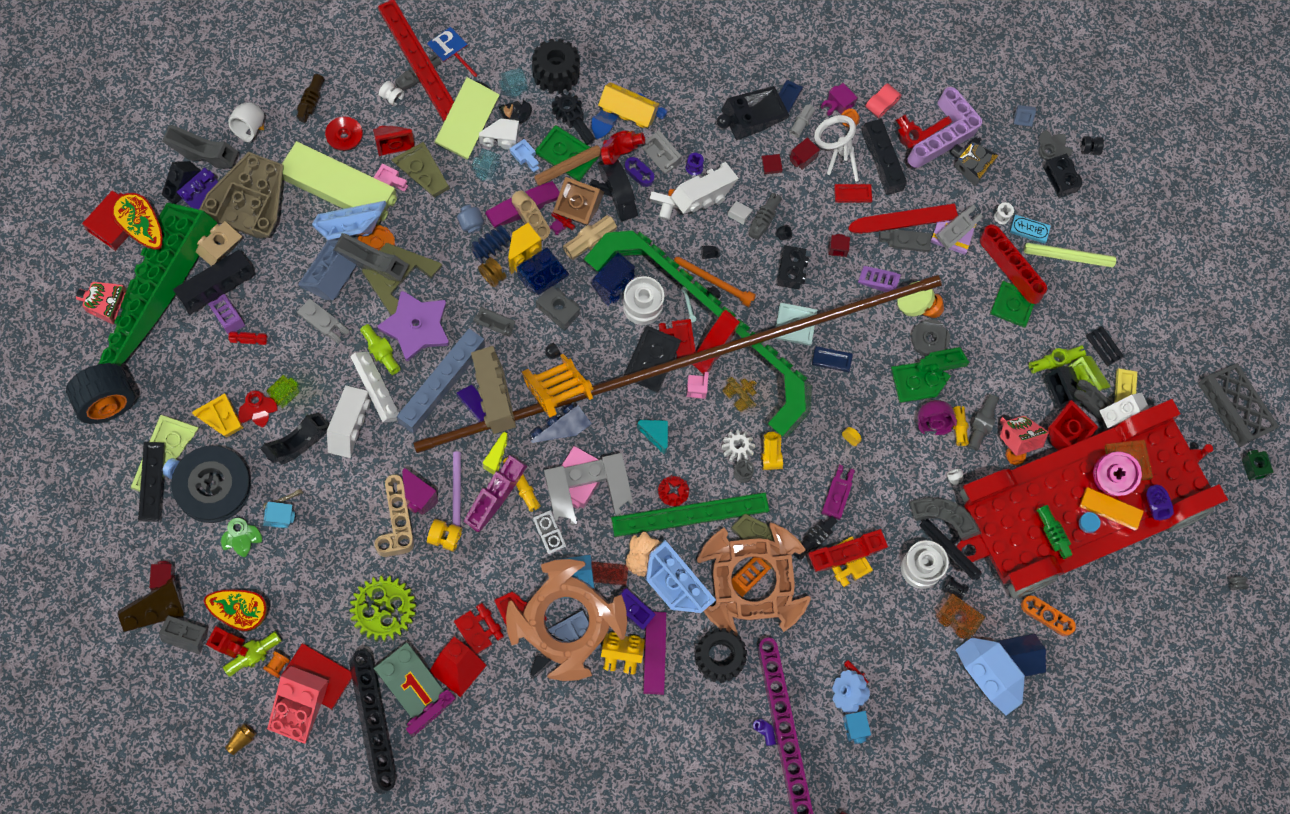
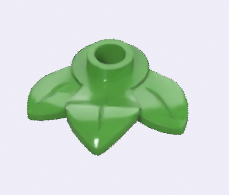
M242 518L232 519L228 523V531L221 538L223 550L233 547L234 551L242 557H246L249 553L251 543L262 542L260 531L255 526L247 525V522ZM235 524L241 525V530L239 532H236L234 530Z

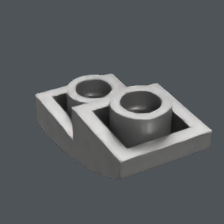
M551 510L532 518L547 554L566 547Z

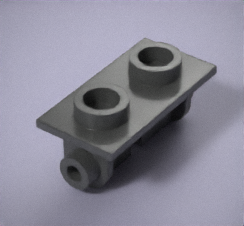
M480 307L478 315L476 314L473 320L476 325H482L501 333L502 336L506 335L508 337L511 336L516 322L483 307Z

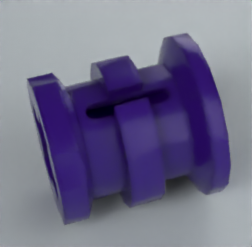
M696 152L689 155L685 168L690 175L695 176L702 173L704 168L703 156Z

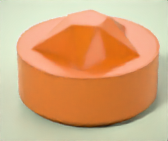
M846 109L841 114L850 117L856 126L858 125L860 116L856 110ZM843 123L844 126L850 128L849 124Z
M1010 448L1006 450V459L1011 464L1019 465L1025 461L1026 453L1016 456Z

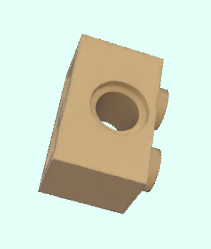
M226 221L220 226L218 224L215 225L210 231L211 234L208 237L203 236L197 243L199 246L196 253L210 266L222 260L239 244L242 238Z

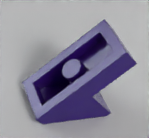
M624 588L619 595L622 594L626 606L627 621L644 630L656 614L627 588Z

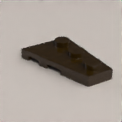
M172 577L166 584L151 590L145 597L138 598L120 609L117 615L123 632L163 622L167 616L174 618L185 616V612Z

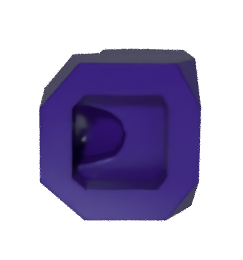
M1160 485L1150 486L1146 495L1153 518L1160 521L1170 518L1174 514L1168 492Z

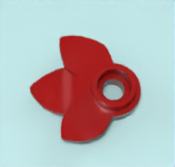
M260 391L249 392L246 395L245 403L239 408L240 422L245 423L252 419L259 427H265L269 420V413L278 411L276 402L272 398L264 397ZM253 398H259L257 403H252Z

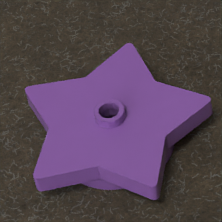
M401 291L396 313L380 323L378 330L399 342L406 361H409L426 347L448 346L449 341L440 324L446 307V301L420 302L406 292Z

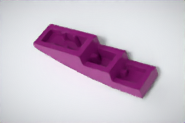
M551 181L529 189L525 193L536 203L538 209H541L545 204L556 201L560 191L554 182ZM512 198L485 212L494 228L521 219L512 203Z
M509 455L500 472H495L487 488H482L463 522L475 531L480 532L509 496L527 468V465L513 455Z
M654 612L656 615L646 626L643 694L664 695L667 612Z

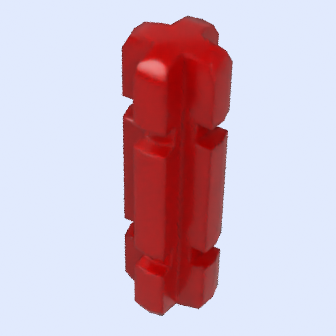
M235 331L229 332L228 338L231 343L239 341L243 344H267V334L258 333L256 335V333L240 332V334Z

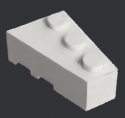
M726 162L722 163L718 170L713 171V169L707 171L708 175L702 178L696 176L677 187L671 198L683 214L696 212L700 208L706 209L713 204L718 205L726 199V194L739 179Z
M345 386L327 429L328 453L351 458L360 427L364 423L365 411H368L370 408L371 400L368 399V391Z

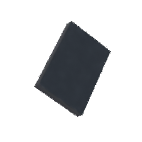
M646 325L624 376L674 360L682 340ZM667 373L636 382V384L659 393Z

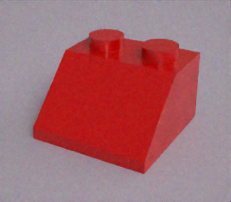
M1070 400L1048 427L1051 444L1059 451L1090 438L1098 426Z

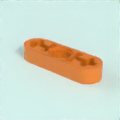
M1027 596L1021 603V608L1026 614L1062 636H1069L1076 629L1073 619L1036 596ZM1033 601L1034 607L1039 609L1042 606L1043 609L1037 615L1036 612L1039 610L1035 608L1028 609L1029 605L1026 602ZM1044 611H1050L1053 614L1052 621L1044 619ZM1058 617L1061 618V619L1059 620L1060 623H1062V624H1064V623H1066V622L1069 623L1068 627L1070 628V630L1068 629V630L1064 631V630H1063V627H1064V626L1061 625L1060 623L1056 624V626L1054 625V623L1057 621Z

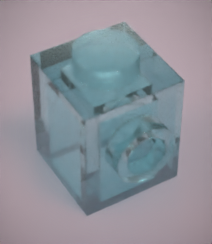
M522 67L501 73L499 86L502 92L505 91L506 96L516 97L522 92L528 91L527 80Z
M482 148L479 156L475 157L472 163L476 177L481 180H492L500 163V155Z

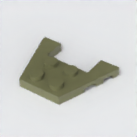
M386 243L379 251L395 255L409 264L401 281L388 280L374 270L362 269V273L380 298L384 307L388 310L390 316L396 313L399 300L392 296V293L414 268H418L432 279L440 270L442 264Z

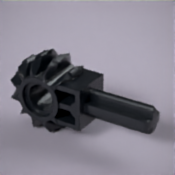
M562 92L561 97L556 95L555 101L552 102V114L556 115L557 120L562 118V122L566 123L569 128L574 127L587 145L592 144L595 141V137L583 122L584 113L581 108V100H578L577 95L572 97L571 92L568 95ZM569 106V107H571V108H569V109H564L563 107Z

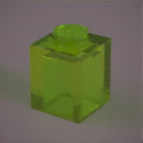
M284 375L266 390L268 396L282 409L299 394L298 384L291 377L287 379Z

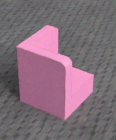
M705 372L704 376H688L686 397L706 399L709 372Z

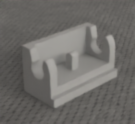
M659 130L645 140L646 144L642 149L664 174H667L681 164L682 156Z

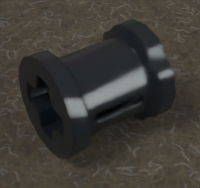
M951 577L943 592H948L961 602L969 586H963Z

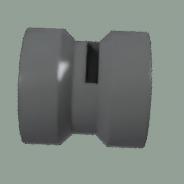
M743 459L738 461L733 473L736 481L740 483L750 481L754 473V465L749 460Z

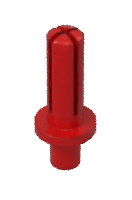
M551 213V216L556 220L558 219L565 229L567 227L571 230L575 229V225L571 223L572 220L570 218L566 219L562 215Z
M849 660L844 663L848 670L856 671L857 674L863 675V677L866 675L861 673Z

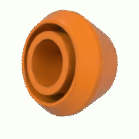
M935 294L933 305L924 310L925 313L922 315L937 318L943 313V299L939 294Z

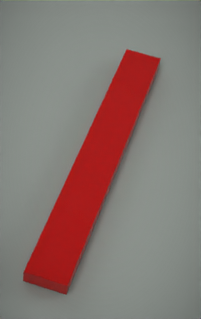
M390 0L379 5L378 10L444 122L454 103L451 95L396 1Z

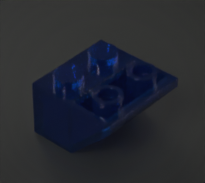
M548 247L516 267L518 278L529 292L540 295L569 276L568 271Z
M617 253L593 278L592 286L607 306L612 302L615 304L620 299V293L635 277V266L620 253Z

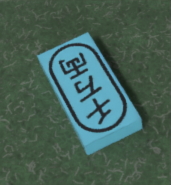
M1015 215L1010 233L1045 244L1051 226Z

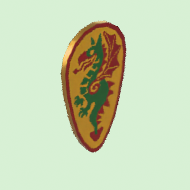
M126 193L118 197L112 206V216L115 222L139 244L149 249L159 250L162 247V231L148 200L137 193Z
M221 590L208 594L204 598V604L213 616L239 631L249 632L254 630L266 618L267 603L256 592Z

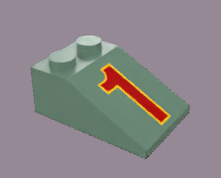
M408 643L404 644L374 668L375 672L412 719L423 713V710L429 704L437 702L439 694L444 692Z

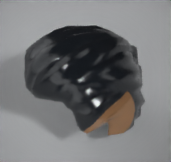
M525 100L522 101V104L519 101L498 106L504 119L519 121V124L527 120L532 112V106Z

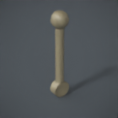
M302 489L296 490L294 493L273 502L281 503L303 494Z

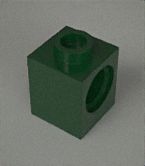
M1253 450L1246 453L1247 456L1242 459L1249 481L1267 478L1274 473L1266 451L1258 452V450ZM1254 461L1259 464V468L1255 466Z

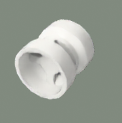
M386 81L379 90V96L383 99H388L391 105L396 106L395 98L398 97L402 100L404 91L396 88L392 82Z

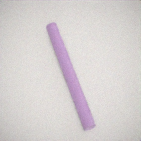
M456 451L453 452L452 524L460 526L461 452Z

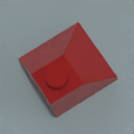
M392 125L379 126L373 129L379 156L407 151L415 146L412 129Z
M454 636L441 651L429 672L461 698L487 665L470 648Z

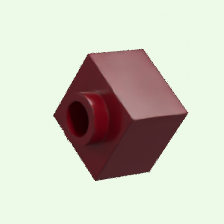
M843 234L831 235L828 255L847 257L850 237Z

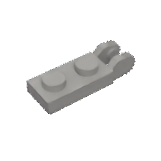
M974 204L961 212L935 235L946 249L951 248L983 218L981 213L974 216L972 220L968 217L976 208Z
M310 298L297 311L299 316L337 344L341 342V339L332 332L335 327L342 334L347 335L349 333L345 326Z

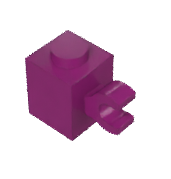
M842 83L831 88L828 100L822 103L821 109L829 107L828 116L832 115L835 110L842 114L846 109H851L855 106L858 97Z

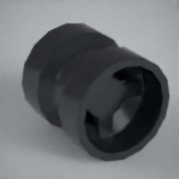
M1083 136L1081 146H1085V149L1081 153L1101 155L1104 147L1103 137L1091 138L1090 136Z

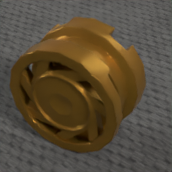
M491 257L486 260L485 264L482 263L478 266L480 274L492 287H496L500 280L503 281L507 278L505 272L502 273V267Z

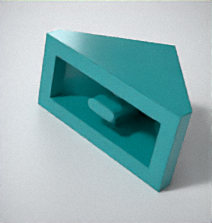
M640 420L637 423V429L665 454L668 448V421Z

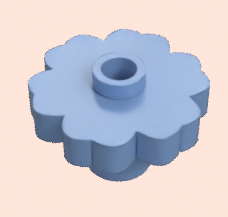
M847 670L841 673L840 678L835 679L832 688L835 693L833 701L835 706L841 708L843 712H857L859 705H864V702L869 699L870 690L866 686L867 683L863 675L857 674L856 671Z

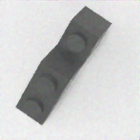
M174 125L168 126L162 140L163 143L188 160L204 159L219 169L232 167L238 153L235 148L225 141H210Z
M344 233L341 234L333 249L360 268L374 270L388 280L401 281L409 265L395 255L381 252Z

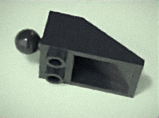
M775 86L727 98L721 109L723 114L717 118V125L722 129L730 127L736 140L761 132L789 118L790 115Z

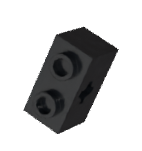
M1072 366L1058 367L1045 375L1059 410H1062L1070 400L1077 406L1083 403V401L1078 400L1074 396L1076 390H1083L1078 386L1079 380Z

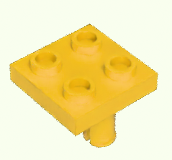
M615 632L607 633L603 641L601 657H605L603 669L608 671L609 663H611L610 671H615L618 659L625 661L624 673L628 674L629 667L631 666L630 674H636L637 663H642L645 639L631 635L625 636L621 640Z

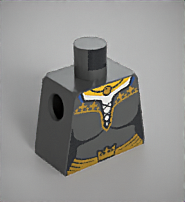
M974 142L966 149L956 144L951 151L958 158L954 167L975 187L999 156L997 153Z

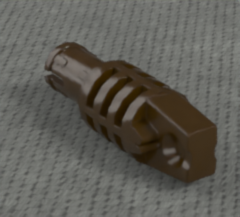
M319 74L313 75L310 86L304 90L298 104L297 118L300 122H307L309 115L313 114L319 101V91L325 80Z

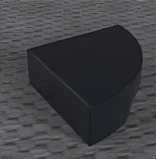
M702 246V259L718 258L720 256L717 247Z

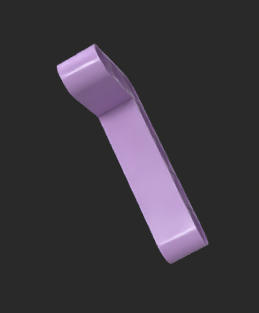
M947 87L938 100V106L946 116H950L953 124L916 144L908 156V163L916 168L923 166L951 150L956 144L959 145L970 139L982 124L981 117L955 88Z

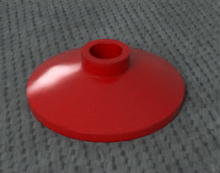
M346 116L333 119L325 130L328 144L337 150L343 151L356 147L360 143L363 134L359 122ZM343 134L348 135L346 138L341 137Z

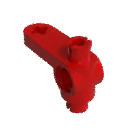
M906 114L895 120L900 127L897 130L900 134V142L907 146L908 149L911 147L913 149L916 144L953 122L950 116H947L927 129L922 130L919 126L915 125L914 121L909 122ZM909 133L913 134L914 140L910 138Z
M625 130L613 134L608 140H604L603 147L601 148L603 163L605 165L614 164L621 154L631 152L637 149L638 145L645 144L644 133L636 134L634 131L629 132Z

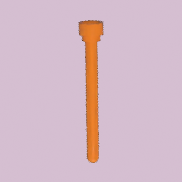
M680 257L674 258L681 267L740 298V301L749 308L751 301L755 300L756 294L751 291L743 292Z

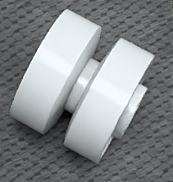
M646 276L637 277L627 284L624 291L623 310L631 322L638 325H648L660 317L664 302V290L661 284L655 279Z
M933 541L917 542L909 549L901 562V572L904 579L911 586L919 589L934 586L948 569L949 560L947 553L942 546Z

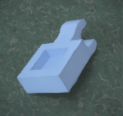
M525 139L510 148V153L521 165L526 162L533 173L539 169L537 166L539 163L534 158L536 152Z

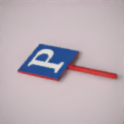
M451 27L427 43L443 62L455 55L470 73L477 77L474 70L457 53L468 46L467 43Z

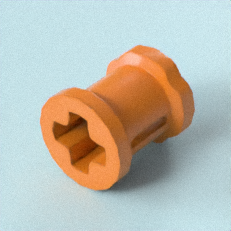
M274 651V656L263 669L274 677L279 678L280 671L290 660Z

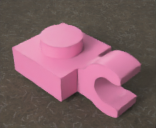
M384 164L381 165L373 177L390 186L394 185L404 192L408 187L406 185L407 181L398 177L399 172Z

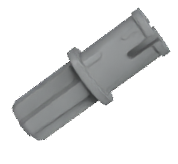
M811 104L806 105L801 114L796 117V122L789 130V134L799 138L805 126L809 125V120L815 112V108Z

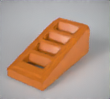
M754 557L731 579L733 589L741 597H744L771 567L761 558ZM756 561L765 568L762 572L753 566ZM749 568L758 575L756 578L748 571ZM745 574L752 582L749 583L742 575Z

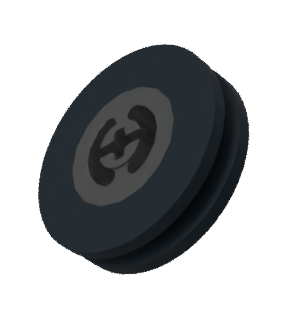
M205 446L191 451L181 459L174 470L171 487L174 499L184 513L200 522L216 523L233 517L243 508L250 495L251 478L245 464L233 451L220 446ZM210 473L222 474L225 479L220 481L215 474L212 477ZM213 480L215 482V485L213 484L211 485V488H209L208 484H211ZM202 487L207 494L211 491L214 496L201 495L199 488Z

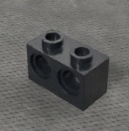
M1067 153L1046 161L1043 168L1058 198L1080 190L1083 185L1082 178L1077 174L1074 162Z
M784 245L777 286L799 290L801 284H805L806 273H803V269L808 265L809 256H806L807 249ZM791 258H797L799 261L794 262ZM788 275H795L796 278L791 279Z

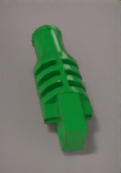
M1045 505L1037 509L1036 511L1045 525L1043 530L1054 551H1059L1063 560L1071 557L1072 552L1069 548L1071 542L1061 523L1055 520L1049 506Z

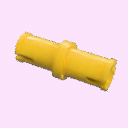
M956 406L953 408L957 419L956 427L955 425L953 426L956 433V445L960 446L961 443V446H966L969 444L967 434L969 425L966 422L965 407Z

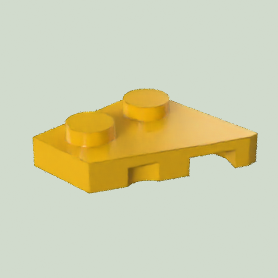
M225 393L192 412L194 416L226 438L244 428Z

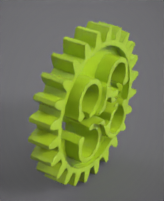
M380 576L378 582L373 577L372 584L365 581V588L358 587L360 594H353L357 600L350 601V604L355 608L349 611L351 614H356L351 617L352 622L358 621L354 625L355 628H361V635L367 632V639L374 635L375 642L380 637L386 642L387 636L394 640V634L396 633L401 637L402 629L408 631L406 624H413L410 617L416 616L415 612L411 611L416 609V604H411L415 600L414 596H409L412 593L411 589L405 590V583L399 586V579L392 582L391 576L387 578V581H384L383 577ZM376 592H383L384 596L382 599H374ZM365 593H367L371 601L374 600L376 605L380 607L386 605L387 610L395 613V610L391 606L395 600L402 601V605L397 608L399 614H403L400 620L401 625L393 617V622L390 626H383V620L386 618L392 619V615L385 610L380 612L379 608L375 605H371L372 610L375 611L374 615L370 618L364 617V613L369 609L366 603L363 604L366 601Z

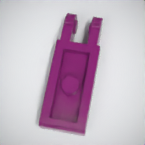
M840 464L835 477H833L821 513L828 517L833 516L837 520H840L855 472L854 469H850L847 481L840 479L843 472V465Z

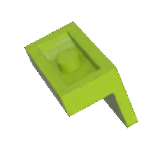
M1083 356L1069 365L1073 367L1078 380L1090 382L1099 391L1111 387L1091 356Z

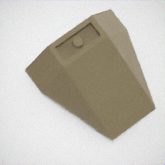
M248 152L207 193L199 210L206 212L218 224L226 221L234 230L255 238L270 237L278 218L283 164Z

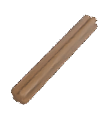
M595 145L535 175L534 179L538 185H542L600 156L601 149L598 145Z

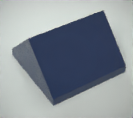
M1035 633L996 641L1003 646L1025 677L1046 673V649Z

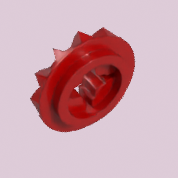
M671 475L664 478L659 484L658 495L666 505L679 506L688 499L689 487L687 482L680 476ZM670 486L673 488L679 486L677 490L678 495L675 493L669 494Z

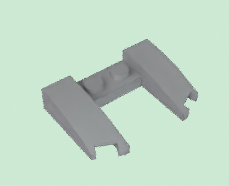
M622 453L602 457V460L564 468V466L544 470L556 522H558L559 517L571 519L570 525H577L569 491L570 488L607 480L615 516L621 514L619 508L627 501L630 505L633 504Z

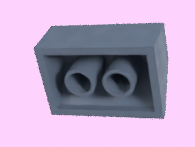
M328 240L298 284V286L324 300L333 301L340 294V289L348 282L350 274L357 267L356 264L333 250L338 240Z

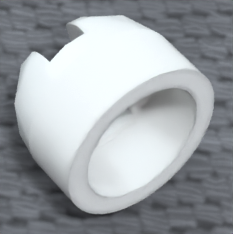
M954 469L947 473L948 480L953 485H958L964 479L962 469Z

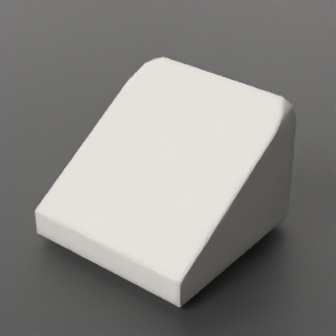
M736 201L728 211V217L744 225L752 209Z

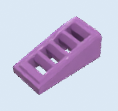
M864 266L858 283L888 292L897 288L901 275ZM867 272L871 273L869 280H865ZM874 275H878L876 282L873 281ZM882 277L885 278L884 283H880ZM889 279L892 280L891 285H888Z
M225 294L208 303L228 335L229 332H236L245 326ZM224 300L226 304L216 310L214 306ZM227 308L230 309V310L226 311L225 313H223V314H221V315L219 314L220 312L226 310ZM232 314L234 315V316H232L231 318L227 319L226 321L223 320V319H225L226 317H228V316H230V315H232Z

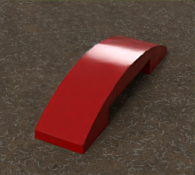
M879 529L864 534L860 538L810 552L808 556L815 572H820L863 559L887 549L888 545L882 530Z

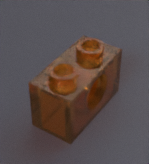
M953 593L948 597L936 615L939 618L940 624L945 627H952L956 630L955 634L962 639L967 638L968 640L975 634L986 618ZM955 614L963 617V623L955 619Z

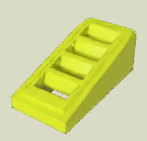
M506 432L501 434L483 461V469L493 475L496 471L498 472L508 442V434Z

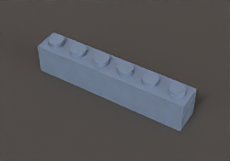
M471 329L465 332L396 416L401 426L413 434L419 429L472 364L471 352L485 348V341L481 336Z

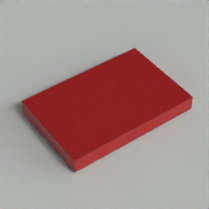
M303 643L284 670L285 672L292 666L329 680L322 704L331 710L334 709L352 680L349 670Z

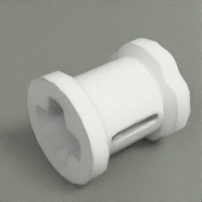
M1006 202L1001 203L994 214L995 221L999 224H1007L1014 213L1013 206Z

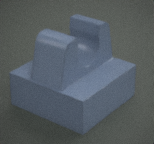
M1018 105L1014 124L1032 127L1036 107Z

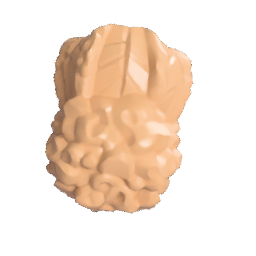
M646 532L641 533L638 538L636 535L632 536L630 553L626 558L628 570L633 574H637L638 577L646 576L649 555L662 541L652 539Z

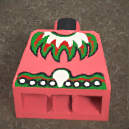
M92 282L88 291L78 289L76 300L83 301L82 306L87 313L114 324L126 289L123 285Z
M1004 415L1000 420V424L1003 425L1000 438L1016 456L1043 448L1049 432L1028 417L1021 416L1012 419L1009 415Z

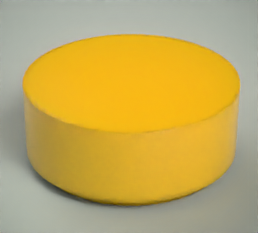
M847 427L842 432L843 438L852 446H857L861 442V436L854 428Z

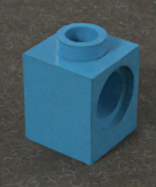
M866 711L845 715L843 721L845 729L848 730V742L854 741V744L867 742L866 738L871 736Z

